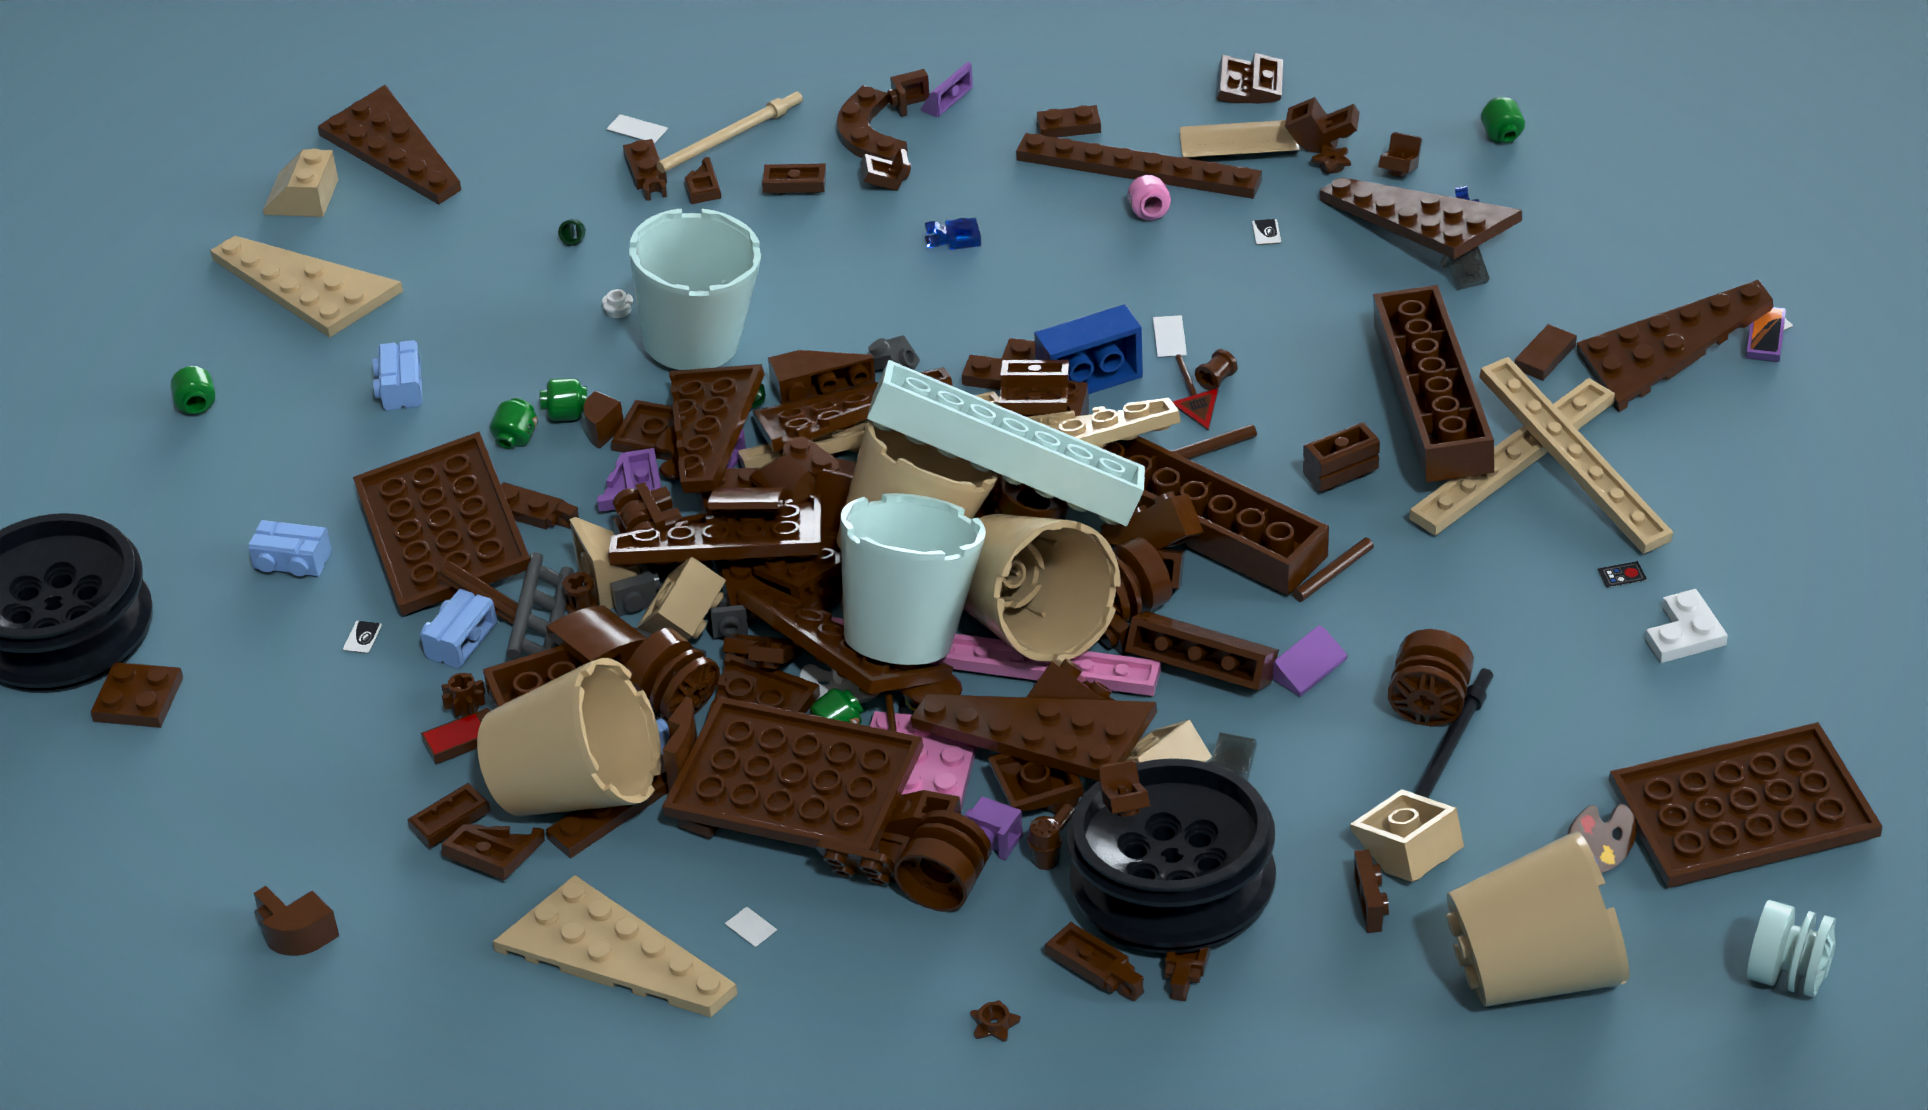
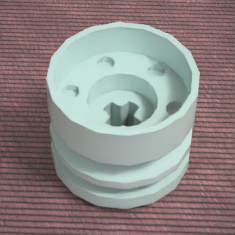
M1768 900L1761 914L1752 944L1747 979L1773 986L1783 970L1788 972V991L1795 992L1801 977L1804 976L1806 977L1804 995L1814 998L1823 980L1828 975L1836 945V918L1824 916L1819 930L1814 931L1816 923L1815 912L1809 911L1801 927L1794 925V906Z

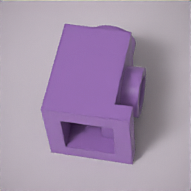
M982 796L974 808H969L964 815L985 831L991 842V849L999 852V859L1006 861L1023 837L1022 810Z

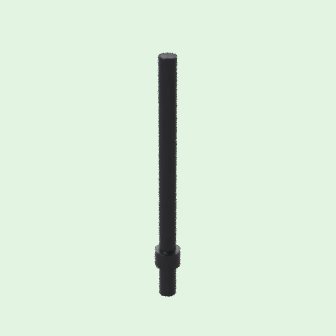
M1481 669L1473 685L1467 687L1463 711L1452 722L1414 794L1426 798L1430 797L1474 712L1481 709L1487 697L1486 690L1494 676L1491 670Z

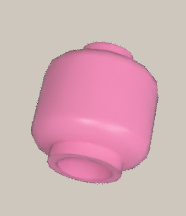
M1144 175L1135 179L1128 188L1127 198L1129 205L1139 218L1153 221L1167 213L1171 197L1166 185L1160 178L1153 175Z

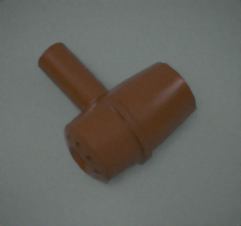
M1063 804L1054 817L1040 816L1031 821L1027 842L1033 863L1039 869H1053L1059 863L1063 842L1060 832L1070 821L1075 811L1070 804Z

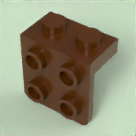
M822 469L817 473L815 494L821 493L822 498L821 546L841 553L837 544V535L840 527L841 513L847 501L853 475Z
M884 831L875 852L825 840H818L816 849L835 874L852 878L854 873L868 876L867 880L870 882L888 886L889 882L897 883L894 878V866L911 837Z

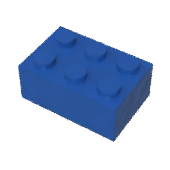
M1125 304L1034 332L1036 360H1069V381L1088 383V395L1143 377L1142 326Z

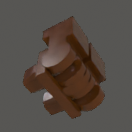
M645 482L635 485L636 489L622 490L613 500V506L619 516L613 518L615 535L647 528H655L659 532L668 531L675 527L674 523L683 521L678 507L673 508L672 498L666 486L650 491ZM647 563L649 570H656L657 574L670 570L669 564Z

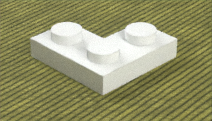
M1697 589L1663 597L1662 608L1672 623L1646 629L1645 640L1660 663L1727 645V633Z

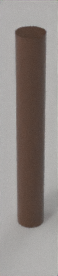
M1250 424L1173 450L1172 452L1191 459L1257 436L1255 426Z
M1365 537L1296 588L1293 591L1295 599L1299 602L1304 601L1374 548L1373 542Z

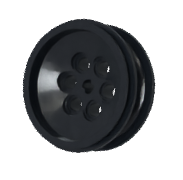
M70 513L32 517L0 530V685L29 693H55L72 690L106 677L113 664L116 662L126 663L137 652L149 630L153 614V602L150 590L143 579L141 557L137 548L127 536L104 520Z
M1169 758L1136 763L1139 783L1148 791L1150 806L1140 808L1138 814L1124 817L1118 816L1117 813L1112 814L1103 804L1100 781L1087 790L1077 804L1068 825L1067 842L1072 859L1070 886L1074 900L1081 912L1092 926L1103 935L1122 945L1147 952L1200 951L1202 948L1218 946L1237 937L1247 930L1263 913L1272 897L1276 883V866L1272 854L1275 845V823L1267 804L1259 792L1244 778L1226 768L1199 760Z

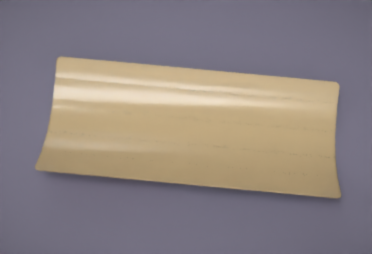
M1286 120L1180 127L1183 157L1301 149L1286 129Z

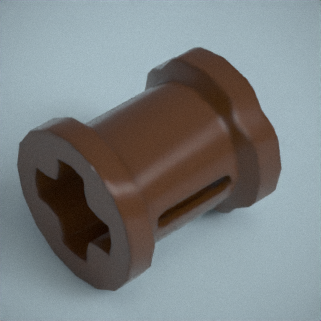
M1218 349L1212 354V359L1207 364H1201L1195 369L1196 380L1208 391L1217 389L1221 385V380L1237 372V361L1229 351Z
M576 572L564 578L562 586L568 595L566 606L568 614L587 607L597 606L596 599L592 596L591 592L594 587L591 575L585 572Z

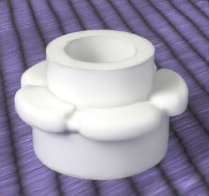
M612 290L603 297V308L609 317L623 318L631 312L633 297L630 294L626 295L623 290Z

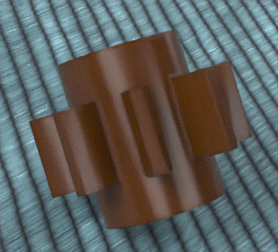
M457 673L450 677L448 684H442L441 686L444 709L453 708L455 716H467L477 712L479 705L486 704L483 680L475 681L471 673Z

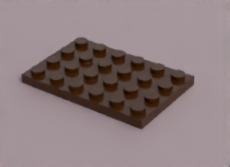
M480 431L353 477L402 616L450 599L455 595L458 590L438 578L439 569L446 561L453 562L486 584L526 571L531 559Z
M719 696L662 806L665 816L813 848H816L818 840H825L875 852L923 750V740L920 736Z
M1819 722L1612 770L1609 775V782L1619 801L1632 811L1636 821V832L1667 888L1880 837L1882 833V824Z

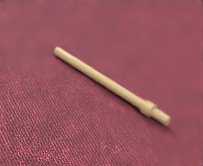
M797 91L783 99L776 98L768 102L765 108L658 161L657 168L661 173H664L770 118L777 119L786 114L788 109L801 103L803 97Z

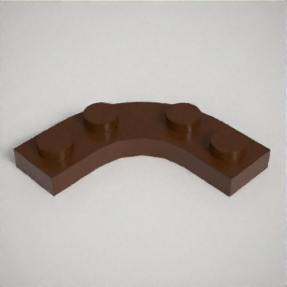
M862 85L843 104L838 113L837 127L842 138V144L847 150L860 158H863L864 154L893 161L900 148L908 152L907 142L881 134L869 125L872 119L889 103L886 92Z

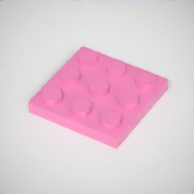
M874 711L870 727L889 730L887 712ZM894 713L897 732L920 736L924 745L902 794L926 790L960 796L962 811L977 746L914 729L911 725L912 715Z

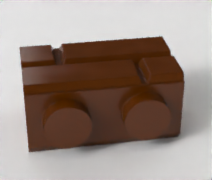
M1361 422L1348 429H1343L1303 445V458L1305 459L1303 461V473L1320 492L1333 489L1336 485L1351 479L1360 478L1366 473L1379 469L1378 454L1380 453V441L1364 422Z

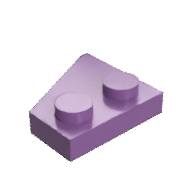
M654 448L620 454L615 463V470L610 473L606 480L607 488L604 494L597 497L599 512L615 510L613 506L615 496L622 490L636 489V484L645 482L650 491L661 488Z

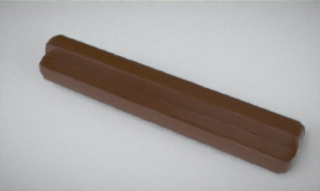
M446 561L441 566L438 572L439 579L457 590L462 589L472 592L475 596L478 594L490 598L494 602L496 614L511 624L514 623L518 607L517 602L451 561Z

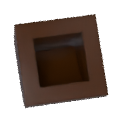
M595 390L584 403L588 438L595 447L600 449L615 436L624 420L621 402Z

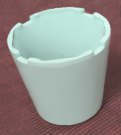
M681 208L654 215L641 223L634 231L630 240L629 256L642 343L646 352L657 362L677 370L715 368L729 361L736 353L761 262L760 242L755 233L740 220L725 213L709 209H702L701 214L682 213Z
M886 493L882 494V499L879 501L868 502L867 498L861 497L848 503L843 508L840 519L844 637L847 644L855 651L869 658L901 665L927 664L947 656L953 644L984 544L986 532L979 518H967L964 516L965 509L953 503L914 494Z

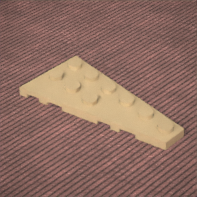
M233 236L210 250L213 261L329 338L403 292L401 281L238 236Z
M1169 398L1127 403L1124 405L1123 410L1118 411L1106 410L1105 406L1093 408V414L1075 416V411L1073 410L1027 417L1099 448L1104 447L1106 443L1117 440H1132L1139 434L1152 430L1163 431L1170 428L1171 425L1181 422L1179 410Z
M576 875L571 877L493 941L495 952L505 955L509 951L523 955L525 961L537 965L540 961L560 967V972L614 988L616 984L631 988L633 994L645 998L648 994L668 999L669 1005L708 1017H712L738 994L737 986L734 982Z

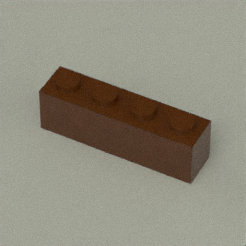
M1148 611L1132 617L1125 647L1126 652L1255 690H1260L1272 683L1273 663L1279 653V649Z

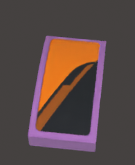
M1773 308L1750 324L1746 358L1780 362L1786 309Z

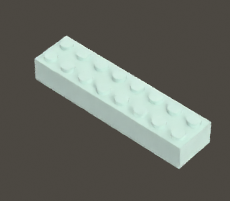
M888 360L873 394L867 419L871 420L877 428L884 431H891L893 429L905 434V437L915 444L923 445L926 443L934 446L942 455L949 458H956L957 456L970 461V464L980 471L988 472L992 470L1001 474L1003 479L1015 485L1023 483L1033 487L1039 495L1046 498L1057 497L1066 501L1067 505L1074 510L1080 512L1088 510L1098 514L1099 518L1108 524L1118 525L1119 523L1127 526L1144 491L1145 466Z

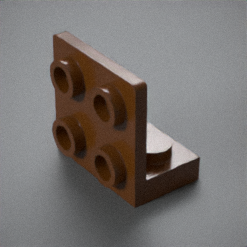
M821 546V555H813L809 558H797L795 556L777 557L773 560H764L753 567L754 575L789 588L791 596L802 600L801 607L816 611L823 609L826 611L842 600L841 553Z

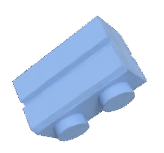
M411 340L399 342V345H396L395 342L380 344L378 347V358L372 359L375 378L379 377V379H373L375 398L382 399L383 408L386 411L401 409L402 406H405V408L421 406L423 404L421 360L417 342Z
M261 520L256 529V534L253 535L249 542L248 549L253 568L263 572L276 571L292 573L296 576L309 575L319 577L324 568V563L327 562L331 554L332 548L328 530L325 527Z
M459 589L450 600H445L440 607L439 614L432 622H427L421 630L420 639L427 659L439 663L443 661L445 665L459 669L497 623L494 602L490 598L478 594L475 596L472 592Z

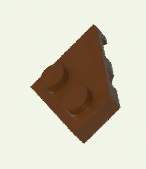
M463 824L442 843V856L505 880L545 841L544 829L533 827L531 834H510V826L485 827L482 825Z

